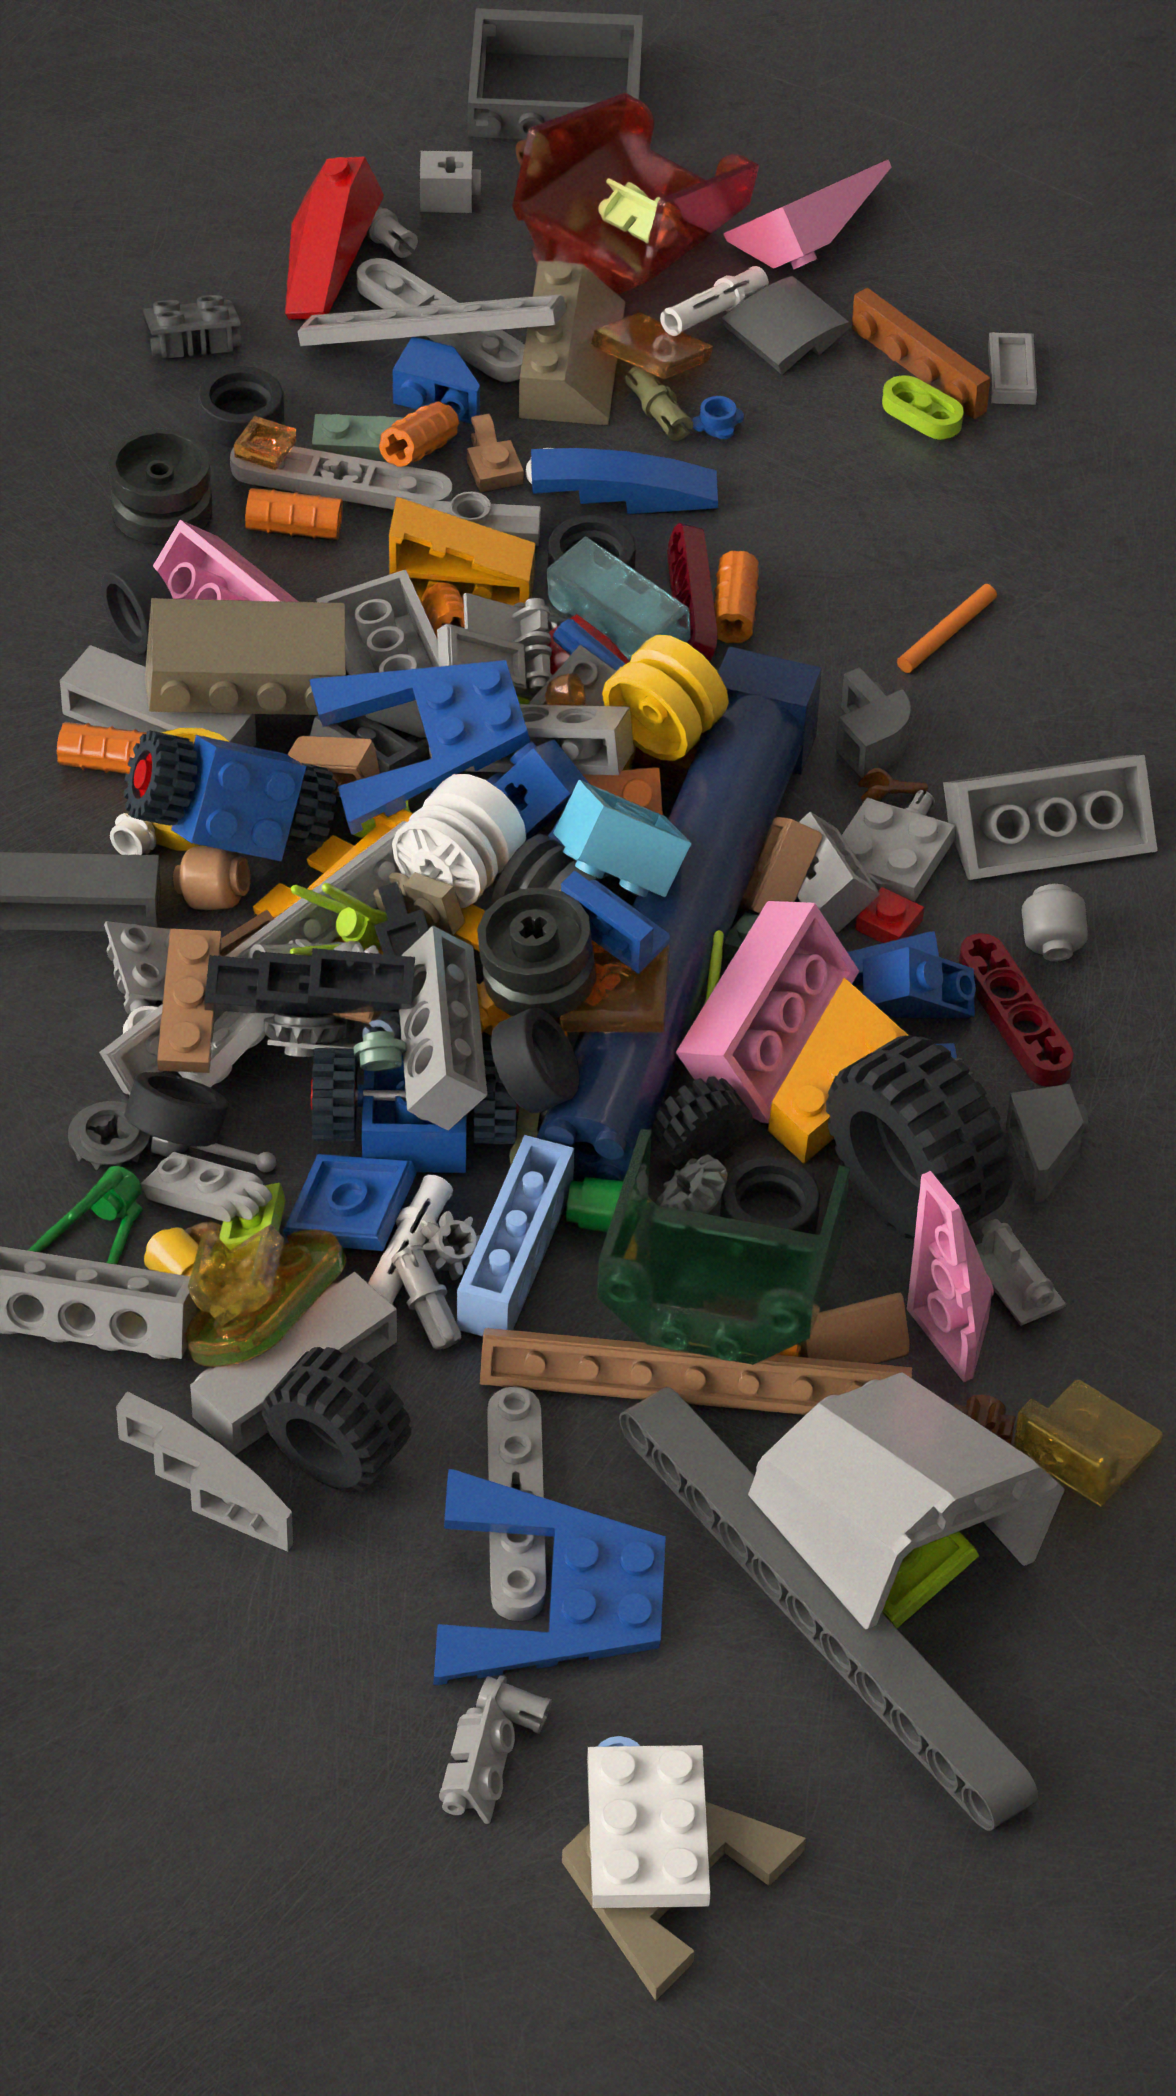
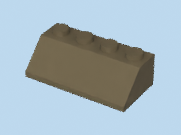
M538 261L533 297L561 294L565 299L566 312L556 325L527 328L520 372L519 418L609 425L625 313V301L583 264L565 263L562 261Z
M151 598L145 668V686L149 712L318 715L309 680L346 675L344 603Z

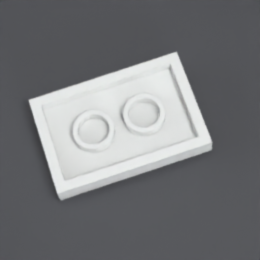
M702 1745L588 1747L592 1908L709 1906L710 1881Z

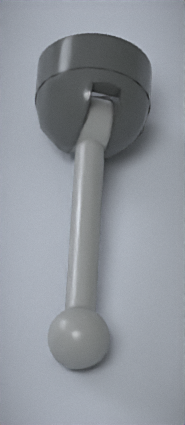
M154 1136L152 1140L151 1153L168 1157L172 1152L183 1154L188 1148L192 1147L255 1164L260 1171L266 1173L271 1172L276 1167V1158L270 1152H263L257 1155L216 1143L207 1147H194L176 1144Z

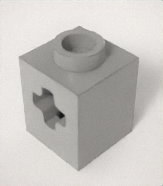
M421 151L420 212L472 213V195L481 196V169H472L473 151Z

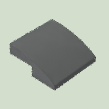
M794 276L781 279L757 291L722 317L725 327L782 375L810 350H813L817 355L822 354L851 328L849 321Z

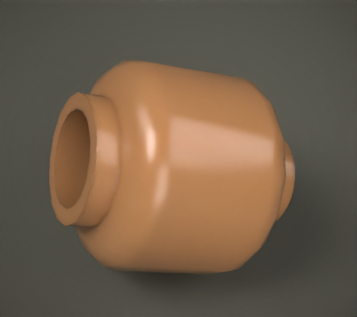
M195 846L185 852L181 865H176L173 873L174 887L178 894L183 895L187 905L195 910L230 909L235 907L241 897L245 896L249 891V865L244 857L239 856L238 852L208 846Z

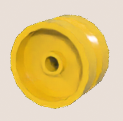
M655 635L646 640L632 655L630 662L620 667L605 682L602 691L604 706L630 707L633 744L644 753L660 760L675 761L685 756L699 741L701 733L709 730L725 714L729 704L727 690L719 673L704 655L688 643L668 635Z

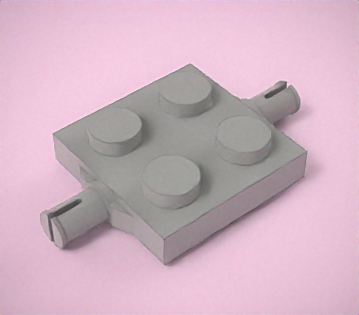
M923 790L918 791L908 808L905 809L866 798L843 832L842 837L878 891L881 887H884L915 902L954 842V824L926 816L935 803L934 797L929 792H926L924 795Z

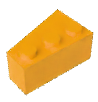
M396 496L389 532V575L406 569L420 602L426 589L433 587L438 582H447L459 590L462 598L463 594L469 593L514 606L516 603H525L526 600L532 598L535 580V543Z
M843 978L771 1103L768 1132L803 1164L834 1139V1136L830 1135L828 1121L830 1114L826 1112V1101L829 1097L828 1091L839 1071L895 1038L905 1035L909 1036L846 978Z

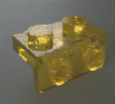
M270 1224L232 1250H229L212 1230L203 1234L200 1238L188 1283L191 1298L196 1306L203 1312H209L222 1326L245 1310L254 1312L265 1305L273 1294L272 1288L275 1275L280 1265L279 1259L284 1238Z

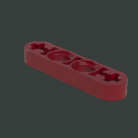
M678 523L671 533L667 549L677 639L688 643L710 662L717 644V625L705 533L702 528Z
M984 933L972 934L966 937L961 943L959 964L974 969L975 995L1028 1077L1034 1083L1045 1087L1059 1086L1066 1083L1071 1076L1074 1056L1072 1047L1003 943L998 938ZM990 959L989 972H987L988 965L984 960ZM1006 986L1012 988L1017 995L1012 998H1000L994 995L991 990L995 987ZM1019 1021H1031L1037 1024L1040 1029L1033 1033H1024L1017 1030L1014 1024ZM1042 1047H1044V1052H1043V1054H1044L1045 1057L1047 1058V1060H1043V1061H1041V1058H1042Z

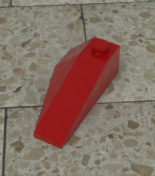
M365 156L327 159L308 189L292 221L285 314L288 320L309 319L311 315L329 314L374 219L375 213L383 200L384 193Z

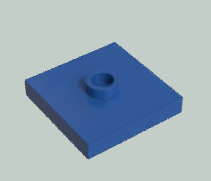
M317 1154L284 1227L283 1233L287 1242L291 1244L383 1251L417 1174L412 1161Z

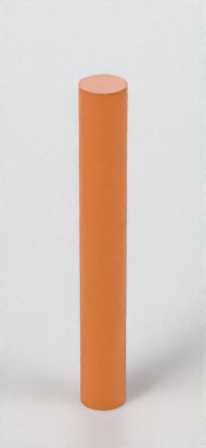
M989 584L981 586L897 659L899 668L905 673L912 672L997 598L996 590Z

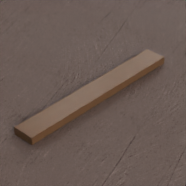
M485 1328L482 1343L480 1384L642 1400L665 1387H669L677 1392L687 1404L806 1415L824 1398L855 1390L871 1380H882L901 1372L912 1378V1367Z

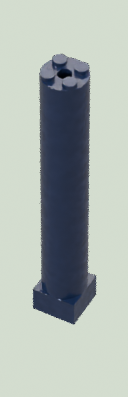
M730 646L727 650L718 673L726 687L729 704L725 714L709 730L704 732L668 819L692 844L666 897L649 891L646 897L637 895L632 906L669 933V944L639 974L615 956H611L606 971L620 977L621 984L596 1009L590 1007L574 1045L573 1052L579 1071L578 1091L572 1099L548 1109L537 1135L539 1139L574 1148L573 1181L584 1182L585 1177L626 1182L633 1176L651 1132L652 1124L655 1122V1115L661 1107L678 1064L679 1057L676 1051L693 1025L707 990L714 933L718 930L724 933V947L792 773L802 774L816 739L821 667Z

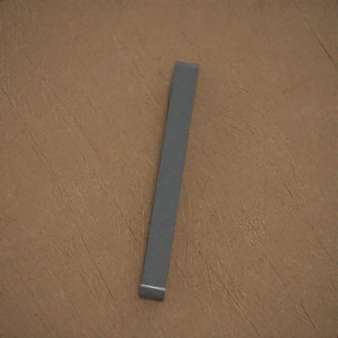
M665 1387L620 1413V1426L627 1441L981 1828L991 1831L1037 1801L1038 1790L1036 1784L1025 1766L882 1613L876 1626L869 1629L863 1628L750 1498L748 1494L755 1476L672 1388Z

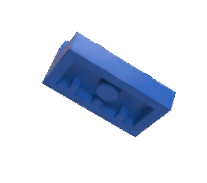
M574 870L561 883V891L579 901L588 914L591 939L639 974L669 944L670 935L668 932L598 881H589Z

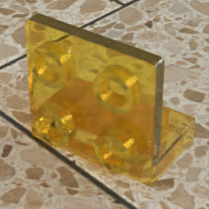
M1075 1380L1049 1408L1031 1398L1019 1410L1014 1447L1033 1459L1046 1472L1101 1507L1158 1447L1162 1441L1163 1433L1083 1381Z

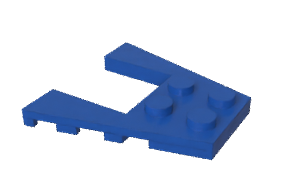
M506 660L309 680L322 727L416 700L431 751L432 759L338 786L351 835L363 830L361 823L383 812L386 817L399 812L407 807L406 800L429 788L434 791L442 781L453 774H458L474 766L476 772L531 742Z
M448 1469L444 1529L554 1537L549 1631L539 1632L438 1624L433 1685L447 1684L450 1679L477 1675V1679L503 1675L504 1670L536 1665L537 1669L557 1666L558 1661L589 1656V1660L659 1648L661 1642L666 1536L454 1469Z

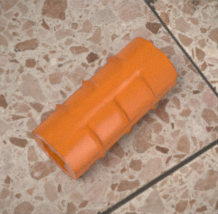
M438 401L428 406L420 407L414 413H410L403 419L397 420L381 434L379 449L382 456L388 463L394 464L397 467H403L421 460L425 455L431 454L438 448H442L447 441L457 435V427L459 425L457 413L450 405H445Z
M250 488L246 505L245 528L248 530L264 531L268 534L273 532L290 534L291 537L294 535L313 537L314 540L316 538L338 540L342 523L343 500L340 498L323 497L320 494L317 496L299 494L297 491L289 493L275 491V489Z
M729 551L719 559L718 572L716 573L717 584L714 589V610L717 639L725 643H742L747 641L753 634V625L756 620V593L759 589L757 584L759 562L754 555L746 551Z
M438 582L433 587L425 590L421 604L436 637L437 629L446 624L465 628L464 600L454 585L447 582Z
M64 722L57 742L58 763L64 766L80 767L82 770L88 768L103 770L105 773L111 771L129 774L131 767L128 766L130 757L134 758L135 756L133 748L136 743L140 744V737L142 734H147V732H140L137 729L133 731L117 729L113 726H93L90 723Z

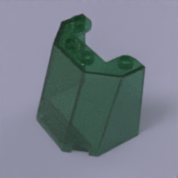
M641 1129L600 1254L597 1298L647 1345L754 1365L809 1339L843 1242L850 1167L839 1165L820 1235L656 1205L648 1197L652 1131Z

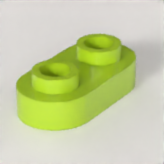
M896 376L884 384L882 406L891 416L937 440L951 438L961 431L964 410L962 405L954 398L912 376Z

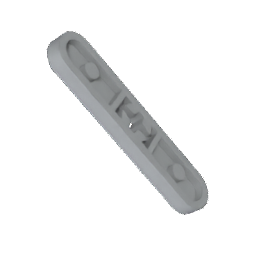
M369 259L363 262L357 269L358 291L365 298L383 309L458 303L388 259ZM503 330L427 336L437 343L455 347L463 360L496 380L513 382L520 379L525 345Z
M261 440L240 442L234 446L230 454L232 475L237 480L251 485L291 492L297 491L298 493L315 496L320 494L323 497L340 498L343 501L393 510L396 496L408 500L447 502L452 500V482L450 478L443 473L409 466L397 467L394 464ZM340 475H345L342 480H337Z
M503 1388L494 1393L487 1407L488 1480L511 1488L512 1484H520V1491L544 1498L542 1419L539 1399L533 1392L525 1388ZM489 1532L490 1594L492 1606L500 1616L508 1620H529L540 1613L544 1608L546 1600L545 1536Z

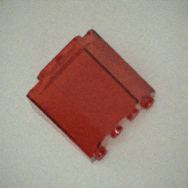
M622 93L529 129L512 208L518 221L524 220L535 244L531 251L537 264L538 261H562L565 263L583 264L619 295L655 278L747 207L751 202L759 165L742 155L731 154L720 160L715 177L708 180L701 178L649 149L654 131L653 115L645 103L627 93ZM608 178L623 186L627 182L636 185L653 201L657 197L661 198L657 203L648 243L631 235L628 230L625 232L603 221L599 213V205L614 192L606 182Z

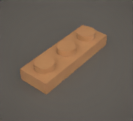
M170 929L157 1056L158 1071L210 1073L215 1011L204 1010L209 955H221V931Z

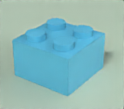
M578 780L553 832L565 846L563 853L577 860L575 864L577 868L600 879L603 878L605 872L621 879L619 882L620 886L642 897H646L649 891L666 897L692 844L665 816L581 780Z

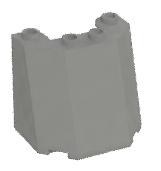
M901 1372L882 1380H871L860 1388L841 1395H830L820 1401L762 1456L757 1464V1471L748 1495L863 1628L869 1629L877 1625L901 1562L914 1548L984 1522L1022 1565L1025 1566L1033 1563L1065 1489L1033 1459Z

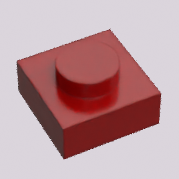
M881 887L878 891L880 895L857 916L856 931L881 943L910 937L923 921L924 907Z

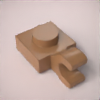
M490 414L471 417V422L475 429V433L471 434L474 447L467 448V463L479 492L523 484L524 470L511 440L497 442Z

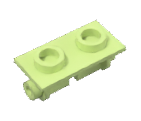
M610 178L607 179L606 182L614 192L599 205V213L603 221L625 232L628 230L631 235L651 246L666 244L670 238L671 230L682 235L685 234L686 231L675 218L678 212L667 201L660 197H657L654 201L649 199L639 187L630 182L623 186Z

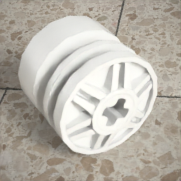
M453 774L442 781L425 800L423 807L410 816L409 821L397 830L392 842L394 860L401 873L406 875L408 879L416 872L454 886L460 907L466 908L479 899L484 889L494 882L496 874L503 871L516 850L525 843V825L516 806L501 790L488 781L470 774Z

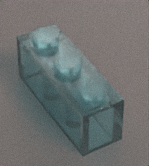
M586 536L546 569L548 596L551 603L562 613H570L573 616L578 614L610 638L628 660H631L632 655L646 640L655 635H668L684 642L691 638L689 608Z

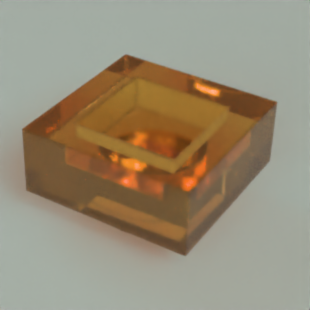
M254 416L234 443L235 457L276 470L296 443V429Z

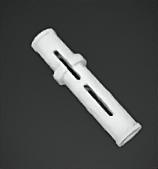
M752 266L749 270L734 277L726 275L718 279L714 287L696 294L673 307L664 309L665 311L661 313L660 317L661 324L668 334L676 336L680 332L720 312L731 311L742 301L768 286V277L764 270L758 266Z
M426 1175L410 1206L401 1210L396 1220L398 1228L368 1282L391 1305H393V1301L403 1285L397 1268H395L392 1274H389L394 1266L391 1258L405 1248L410 1255L412 1254L411 1246H423L425 1242L429 1241L422 1234V1228L428 1222L438 1226L437 1220L447 1200L452 1196V1186L439 1176ZM424 1214L416 1231L412 1233L420 1215Z

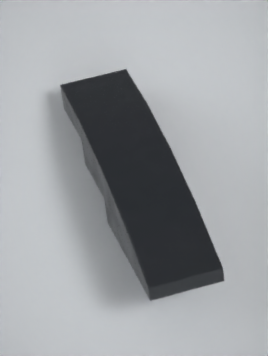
M312 948V956L260 952V959L209 955L204 1010L263 1014H335L411 1009L415 957Z

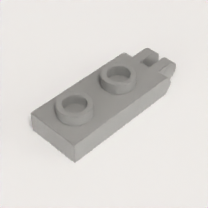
M172 1152L167 1158L162 1160L158 1167L141 1183L148 1200L225 1222H230L235 1216L251 1220L259 1212L258 1206L263 1207L272 1199L269 1189L253 1173L177 1152Z

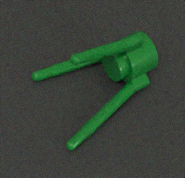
M110 1167L89 1193L27 1251L40 1253L91 1208L97 1216L104 1220L122 1218L107 1263L117 1265L133 1222L143 1211L142 1207L136 1202V1199L142 1193L140 1181L131 1171L123 1167Z

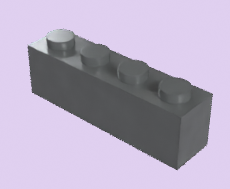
M0 852V929L106 932L104 926L106 921L158 928L161 896L159 855Z

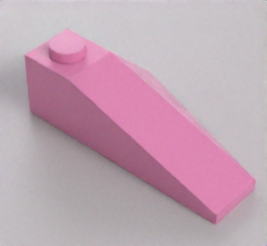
M929 1171L921 1176L907 1310L961 1380L966 1382L973 1379L989 1320L991 1297L994 1294V1290L961 1208L935 1175Z

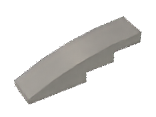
M128 1391L125 1393L116 1406L119 1439L153 1453L155 1475L190 1489L192 1511L287 1552L293 1545L292 1511L254 1471L219 1442L175 1414Z

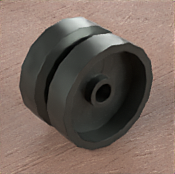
M155 428L143 430L122 439L111 451L108 463L109 482L112 488L110 494L111 513L116 526L128 537L143 543L164 545L180 520L200 529H203L210 521L213 508L212 490L209 485L211 479L210 458L206 447L194 436L175 429Z
M543 887L520 889L499 898L484 912L477 928L479 951L483 964L485 989L496 1007L510 1016L517 1015L531 1008H540L555 1019L575 1010L590 996L596 981L595 961L589 916L579 901L558 890Z

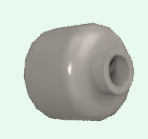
M1063 884L1041 886L1035 889L1033 895L1028 897L1022 905L1025 944L1034 953L1042 954L1044 959L1049 961L1069 959L1073 952L1082 948L1088 940L1085 901L1076 892H1073L1070 887Z

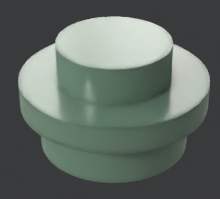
M388 1031L365 1034L363 1042L354 1046V1056L360 1059L361 1069L367 1071H384L400 1067L402 1065L401 1055L406 1052L405 1042L395 1039L394 1033Z

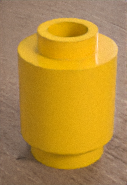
M176 1227L161 1230L149 1240L144 1256V1264L149 1270L197 1277V1303L205 1300L214 1292L220 1281V1275L216 1271V1263L184 1229Z

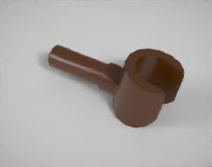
M873 768L857 783L859 787L868 788L861 796L863 803L866 798L881 801L888 793L916 794L918 791L923 790L925 795L928 792L927 783L894 780L881 768Z

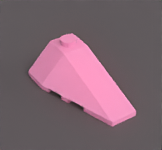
M885 160L723 234L727 242L773 269L788 262L791 263L793 269H796L817 259L814 251L833 241L892 168L889 160Z

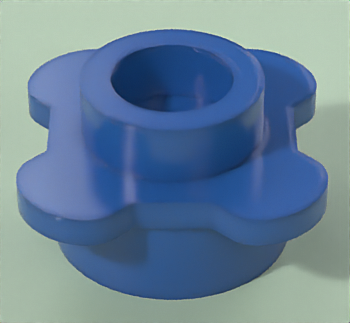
M712 396L701 403L700 415L692 419L693 429L699 432L705 431L712 437L728 439L733 436L735 425L743 422L744 413L736 408L735 403L731 399L724 396Z

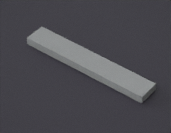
M559 294L311 315L297 332L300 346L550 326L556 325L566 312L564 296Z

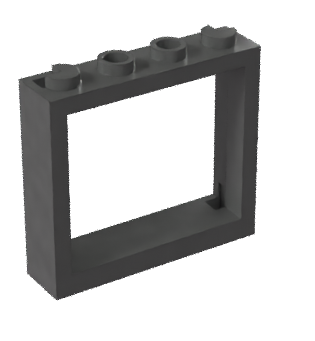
M476 8L468 93V137L534 140L545 135L550 127L556 125L565 131L570 141L637 144L643 15ZM483 24L496 25V31H484ZM622 30H634V37L621 36ZM487 53L629 59L626 104L484 98ZM483 109H489V113H482ZM617 114H625L626 117L617 118Z

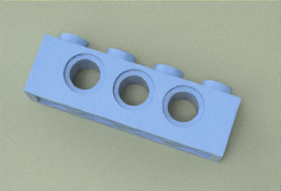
M524 1135L457 1289V1325L460 1331L483 1336L485 1328L514 1329L568 1201L570 1183L573 1180L574 1173L573 1147Z

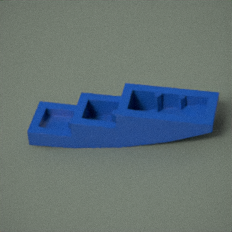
M588 448L531 449L533 494L579 491L580 504L626 501L627 514L719 508L717 471L672 458L629 451Z

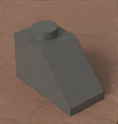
M1070 1084L1010 1093L1006 1128L1034 1204L1046 1200L1077 1159L1080 1152L1082 1134L1087 1133L1089 1129L1086 1108L1083 1103L1076 1102Z

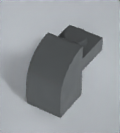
M860 667L845 673L841 708L846 714L839 717L836 751L863 778L873 768H881L883 770L891 768L904 756L908 744L911 705L903 689L886 696L882 686L878 682H873Z

